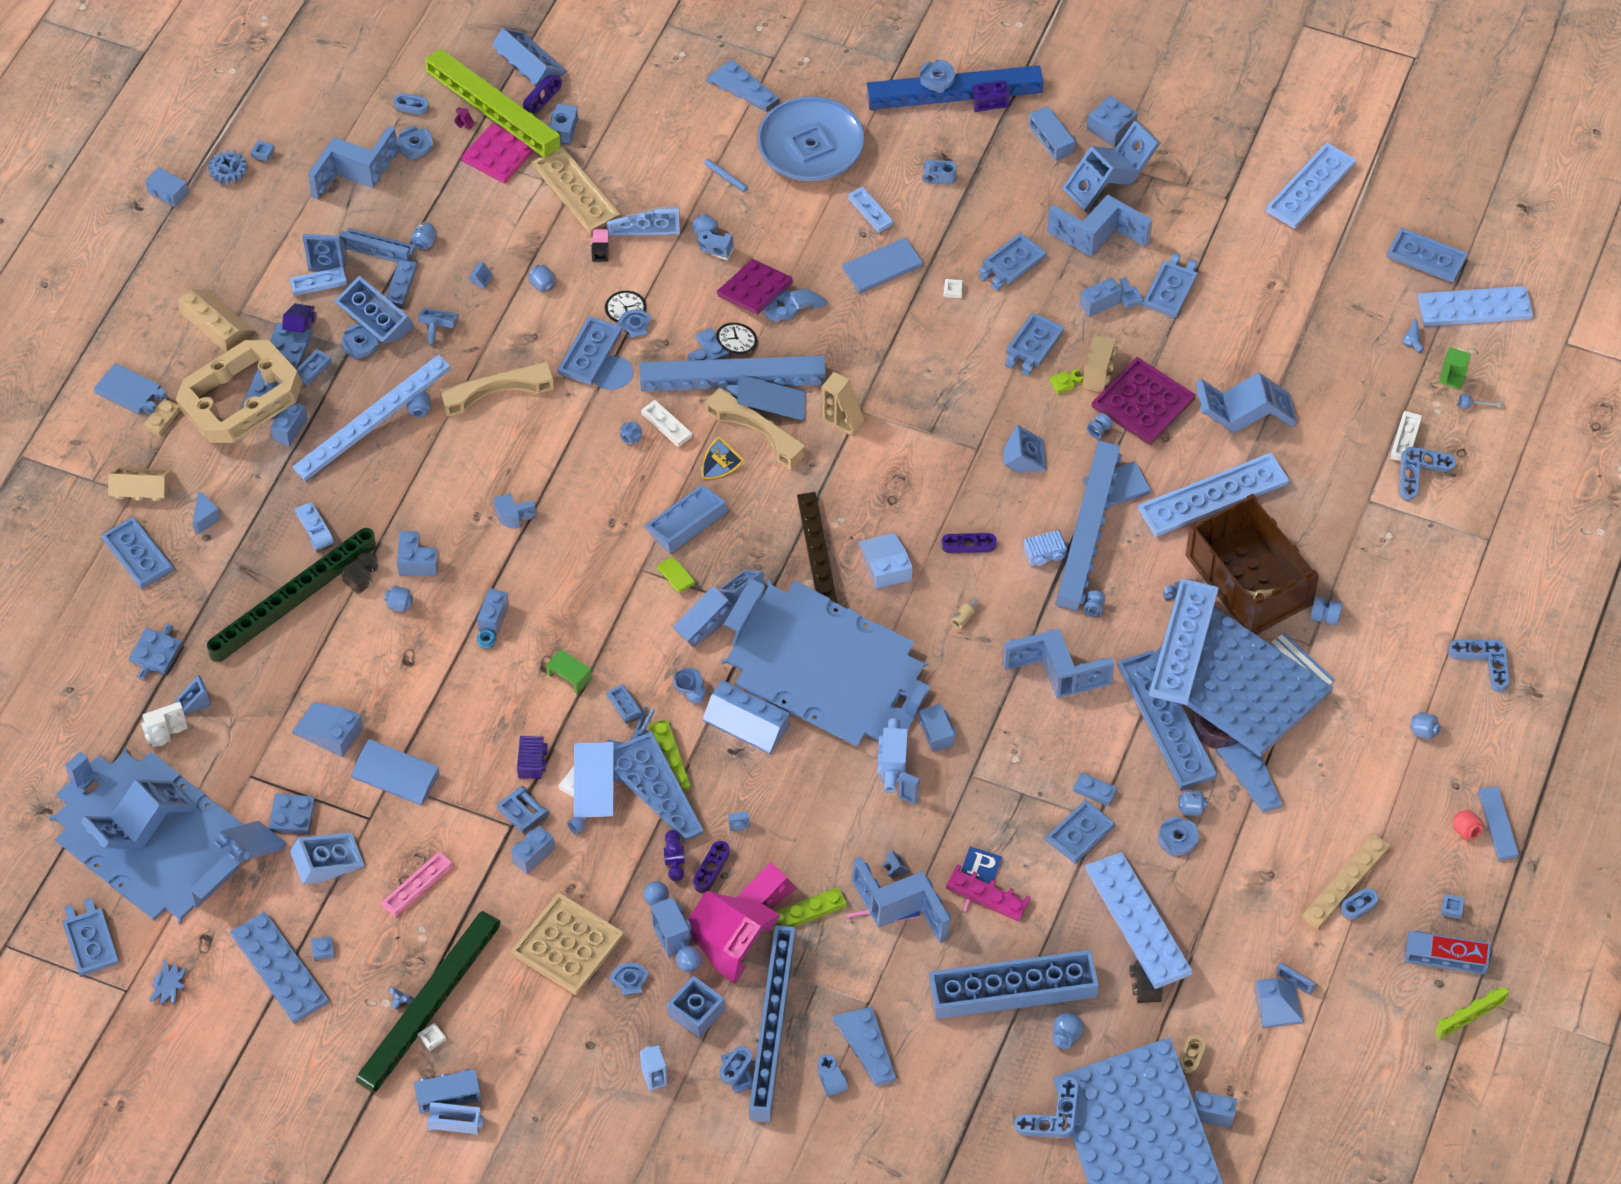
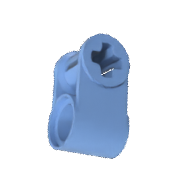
M935 160L924 162L925 173L922 179L925 183L953 184L956 181L957 171L954 162Z
M822 1055L818 1059V1075L826 1095L831 1097L847 1091V1082L839 1069L836 1059L832 1055Z

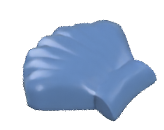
M640 309L629 310L621 315L617 324L630 334V338L647 335L646 328L651 320V315Z
M624 963L613 971L610 980L622 989L623 996L632 993H642L641 986L647 978L649 971L638 963Z

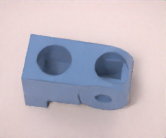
M702 231L698 234L701 251L728 258L734 246L732 234L726 233L724 237L712 234L710 231Z

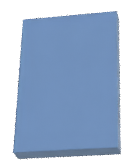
M1136 461L1115 468L1118 469L1116 479L1111 480V484H1114L1112 495L1107 496V499L1110 500L1109 507L1150 494V488ZM1084 477L1083 482L1085 486L1087 485L1088 477Z
M1085 800L1051 831L1045 840L1076 864L1115 828L1116 823Z

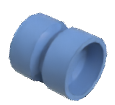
M1316 596L1310 620L1317 622L1325 620L1326 624L1337 626L1343 602L1333 599L1329 602L1327 598Z

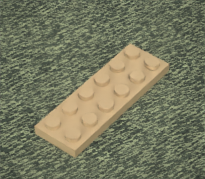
M562 146L545 158L542 156L532 162L534 169L590 235L593 234L594 229L606 227L607 221L621 218L620 213Z

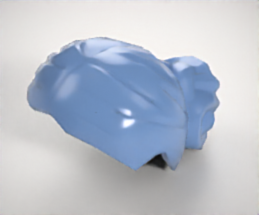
M684 668L676 672L673 677L675 689L679 693L686 695L688 701L701 703L705 697V687H703V679L699 670Z
M1072 1013L1060 1014L1053 1024L1052 1040L1054 1046L1058 1049L1070 1048L1084 1032L1082 1020Z

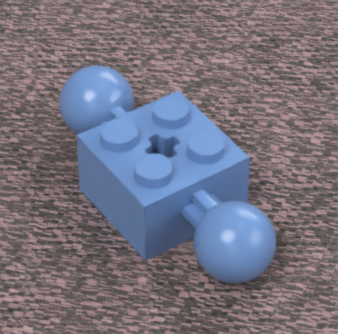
M659 881L649 883L643 891V897L645 902L651 907L652 926L668 958L676 955V964L679 969L684 972L696 971L701 965L702 956L699 950L690 946V941L692 940L690 931L692 928L688 919L684 920L682 916L683 909L680 903H676L673 897L669 898V890L664 883Z

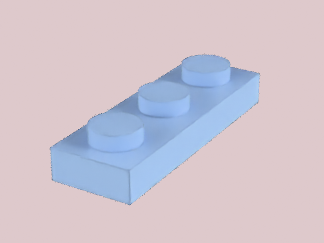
M864 187L848 194V200L878 233L893 226V220Z
M343 267L289 278L294 296L347 285Z

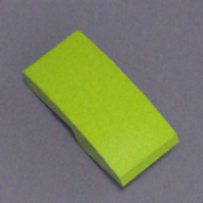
M673 557L656 566L658 572L668 579L669 585L678 593L695 585L692 577Z

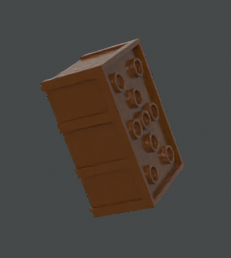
M1253 493L1227 509L1189 526L1185 556L1208 585L1219 587L1217 597L1235 620L1250 632L1257 635L1314 604L1319 574L1315 569L1312 570L1300 555L1299 549L1287 539L1277 526V522L1267 514ZM1245 589L1253 592L1274 589L1270 597L1264 599V596H1261L1254 601L1245 591Z

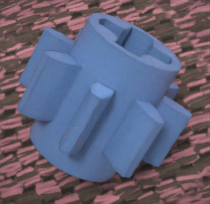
M636 422L624 423L619 428L621 430L620 438L626 444L638 443L642 438V428Z

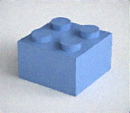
M1110 95L1088 115L1087 130L1115 147L1122 140L1133 122L1137 121L1138 113Z
M692 976L667 1003L668 1016L698 1038L725 1011V998L695 976Z

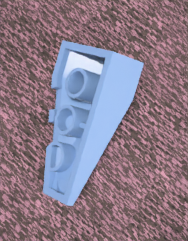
M661 206L607 221L609 236L680 234L679 206Z

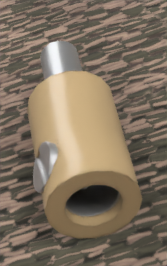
M974 597L969 604L964 603L953 615L950 623L954 628L959 630L963 628L975 613L973 608L977 605L979 599Z

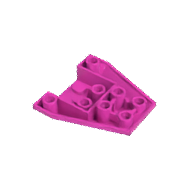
M706 891L689 916L688 921L692 928L690 931L692 937L715 969L721 975L736 983L746 968L741 963L762 930L765 929L770 932L781 915L764 904Z

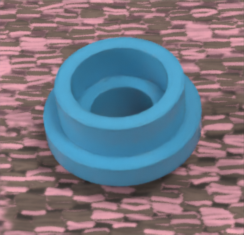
M483 630L477 636V644L481 648L488 649L496 643V636L490 630Z

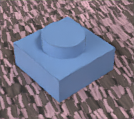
M258 140L251 151V157L268 162L275 147L273 144Z
M748 811L728 814L730 831H741L745 828H750Z
M1444 894L1441 915L1461 919L1465 898Z
M331 936L311 939L314 961L334 958Z

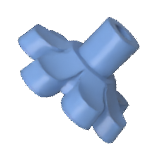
M395 987L390 988L389 992L395 998L391 1005L392 1007L399 1009L401 1003H412V996L404 995L403 992L398 991Z

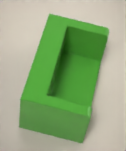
M1449 347L1443 362L1439 383L1461 389L1466 377L1471 354Z
M561 649L546 664L547 675L551 677L556 673L572 683L576 694H579L592 680L591 668Z

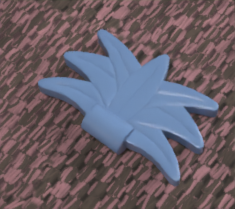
M163 960L162 971L160 974H156L153 982L155 991L149 1001H155L162 994L161 1005L170 997L172 1005H174L176 990L184 989V985L180 981L185 975L186 968L184 967L178 973L177 964L174 962L169 971L166 960Z

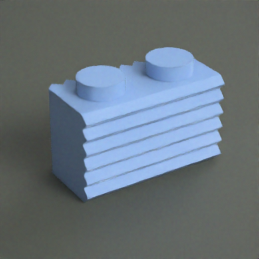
M1060 530L1025 538L1023 541V551L1030 566H1042L1048 561H1060L1067 556V546Z
M660 1046L644 1048L640 1051L641 1070L648 1089L654 1090L668 1084L667 1064L665 1063Z

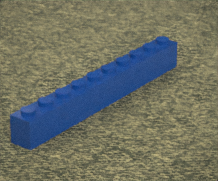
M1040 65L955 74L954 83L942 93L921 85L920 77L867 82V99L869 110L967 101L974 99L972 85L1004 80L1007 82L1010 96L1043 93L1044 81Z

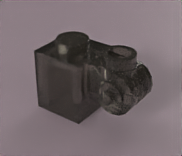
M361 553L357 561L354 560L341 570L343 582L357 595L372 585L371 573L377 571L379 567L377 556L373 553Z
M1138 960L1134 965H1130V977H1134L1135 983H1132V995L1136 996L1137 1003L1161 1002L1162 987L1154 989Z

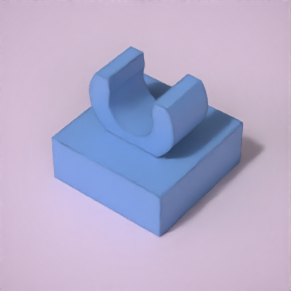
M482 262L477 264L468 278L472 283H476L479 288H485L493 274L485 263Z
M894 851L886 854L888 860L883 862L882 866L886 869L891 866V870L886 873L888 876L893 877L897 873L905 875L909 872L900 854Z

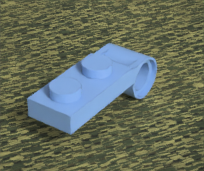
M312 502L295 508V513L309 535L315 551L334 544L327 526Z

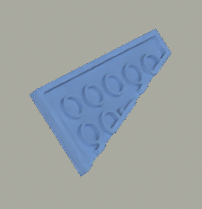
M652 732L613 747L614 774L668 826L678 831L684 841L703 834V829Z

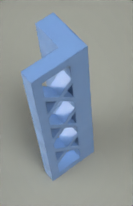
M348 228L347 232L341 231L339 235L346 244V249L398 262L399 259L410 261L416 249L415 245L351 228Z

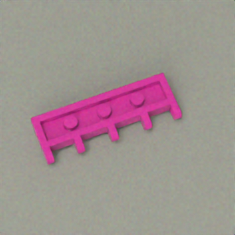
M956 865L946 884V889L1019 922L1031 897L1026 896L1022 900L1013 896L1014 889L1010 888L1008 893L994 887L996 881L992 880L990 884L984 883L976 879L978 873L973 872L972 876L960 872L961 865Z

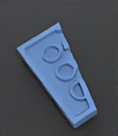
M732 59L706 77V82L714 83L720 89L728 90L734 96L742 97L748 103L766 112L779 103V98Z
M1241 743L1217 749L1216 753L1218 756L1223 758L1228 769L1233 771L1238 778V782L1246 788L1248 795L1262 813L1282 807V802L1262 756H1258Z
M872 1006L832 1016L833 1022L840 1029L844 1039L848 1041L853 1053L861 1061L863 1068L874 1085L879 1086L896 1081Z

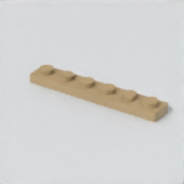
M1373 834L1303 913L1302 919L1319 930L1389 850L1390 845Z

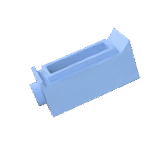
M430 1102V1118L428 1117L427 1119L428 1131L443 1130L471 1133L478 1136L479 1128H483L484 1116L480 1114V1107ZM439 1117L472 1120V1122L439 1119Z

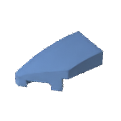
M807 288L792 291L790 294L798 310L808 306L816 309L826 306L828 303L825 298Z

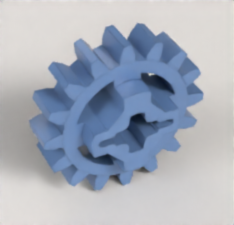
M226 150L224 154L220 151L219 156L214 154V159L209 160L208 169L210 177H213L215 182L219 180L220 184L226 182L229 185L230 181L235 184L236 179L242 180V175H246V170H248L245 157L242 158L241 153L236 155L235 150L232 153Z

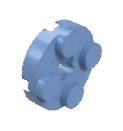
M936 60V62L932 63L928 61L920 69V83L930 90L942 93L954 83L955 72L953 71V66L947 61Z
M408 127L400 132L397 146L400 153L407 156L409 160L425 156L433 150L432 135L427 129L422 128L421 130L416 127Z
M787 289L783 291L763 310L767 318L780 322L783 319H786V321L791 320L797 315L798 309L790 297L791 291ZM782 303L784 304V307H777V304Z
M361 324L353 325L345 330L341 340L342 347L353 359L358 360L367 357L378 350L379 339ZM358 339H360L361 341L365 340L362 343H357Z
M1172 817L1162 823L1158 841L1160 846L1170 856L1176 857L1188 854L1197 847L1199 833L1192 821L1188 819L1187 821L1182 820L1181 817ZM1175 833H1178V835H1183L1182 839L1174 838Z

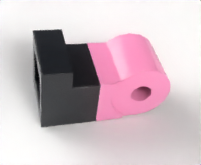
M608 229L593 230L592 262L609 261ZM596 253H605V255L599 257Z

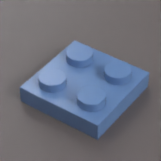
M275 793L269 829L272 832L309 835L315 797Z

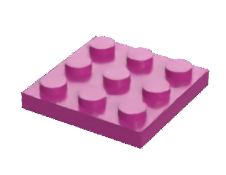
M492 123L461 156L462 162L505 184L532 155L534 150L506 129Z

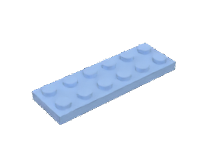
M1326 143L1267 205L1265 212L1295 229L1355 165L1356 159Z
M1526 286L1418 293L1417 296L1423 327L1532 319L1533 316Z

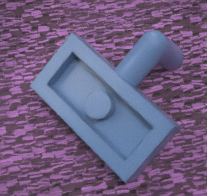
M423 308L418 315V322L429 325L428 343L435 344L437 325L443 328H453L458 322L459 314Z

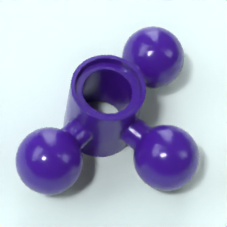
M669 830L665 834L666 847H664L665 865H672L668 871L669 878L677 882L684 877V870L679 866V864H685L684 846L681 845L679 832Z

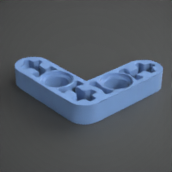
M1408 447L1401 454L1400 497L1409 501L1418 494L1420 468L1449 472L1456 464L1455 458L1447 453ZM1409 453H1411V456L1414 457L1412 460L1410 459V456H1407ZM1425 455H1428L1432 458V464H1428L1425 462ZM1407 469L1414 473L1413 478L1406 476L1405 471ZM1408 486L1409 491L1412 492L1410 495L1408 494V491L1405 490Z
M1453 640L1450 643L1448 654L1453 659L1488 660L1491 688L1496 692L1506 691L1509 684L1506 647L1502 641ZM1475 646L1480 647L1482 652L1475 653L1471 648ZM1500 663L1503 668L1496 669L1493 667V664ZM1498 676H1501L1500 681L1503 683L1502 685H1499L1497 682Z
M1066 1077L1060 1082L1056 1116L1020 1115L1014 1122L1017 1132L1022 1136L1067 1138L1072 1136L1076 1129L1080 1086L1076 1079ZM1069 1084H1072L1074 1087L1070 1089L1071 1097H1068V1091L1065 1088L1069 1087ZM1065 1103L1073 1104V1108L1069 1112H1064L1062 1106ZM1064 1117L1067 1118V1123L1069 1125V1127L1066 1128V1131H1063L1062 1127L1065 1125ZM1024 1121H1026L1028 1125L1034 1126L1035 1121V1130L1032 1126H1025V1129H1022L1020 1125H1023ZM1042 1122H1049L1050 1128L1048 1130L1042 1131L1039 1129Z

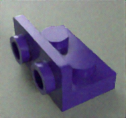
M1005 80L972 85L974 112L1009 107L1010 93Z

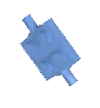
M167 623L162 632L145 628L132 651L129 662L142 668L137 675L140 680L141 678L145 680L149 671L165 675L182 643L181 640L169 636L174 628L171 624Z

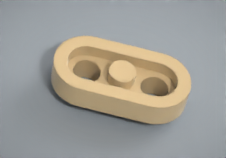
M1199 1035L1189 1036L1183 1046L1179 1062L1184 1074H1194L1199 1068L1206 1047L1205 1040ZM1196 1046L1198 1049L1194 1050L1191 1047ZM1189 1063L1192 1066L1186 1067L1185 1064Z

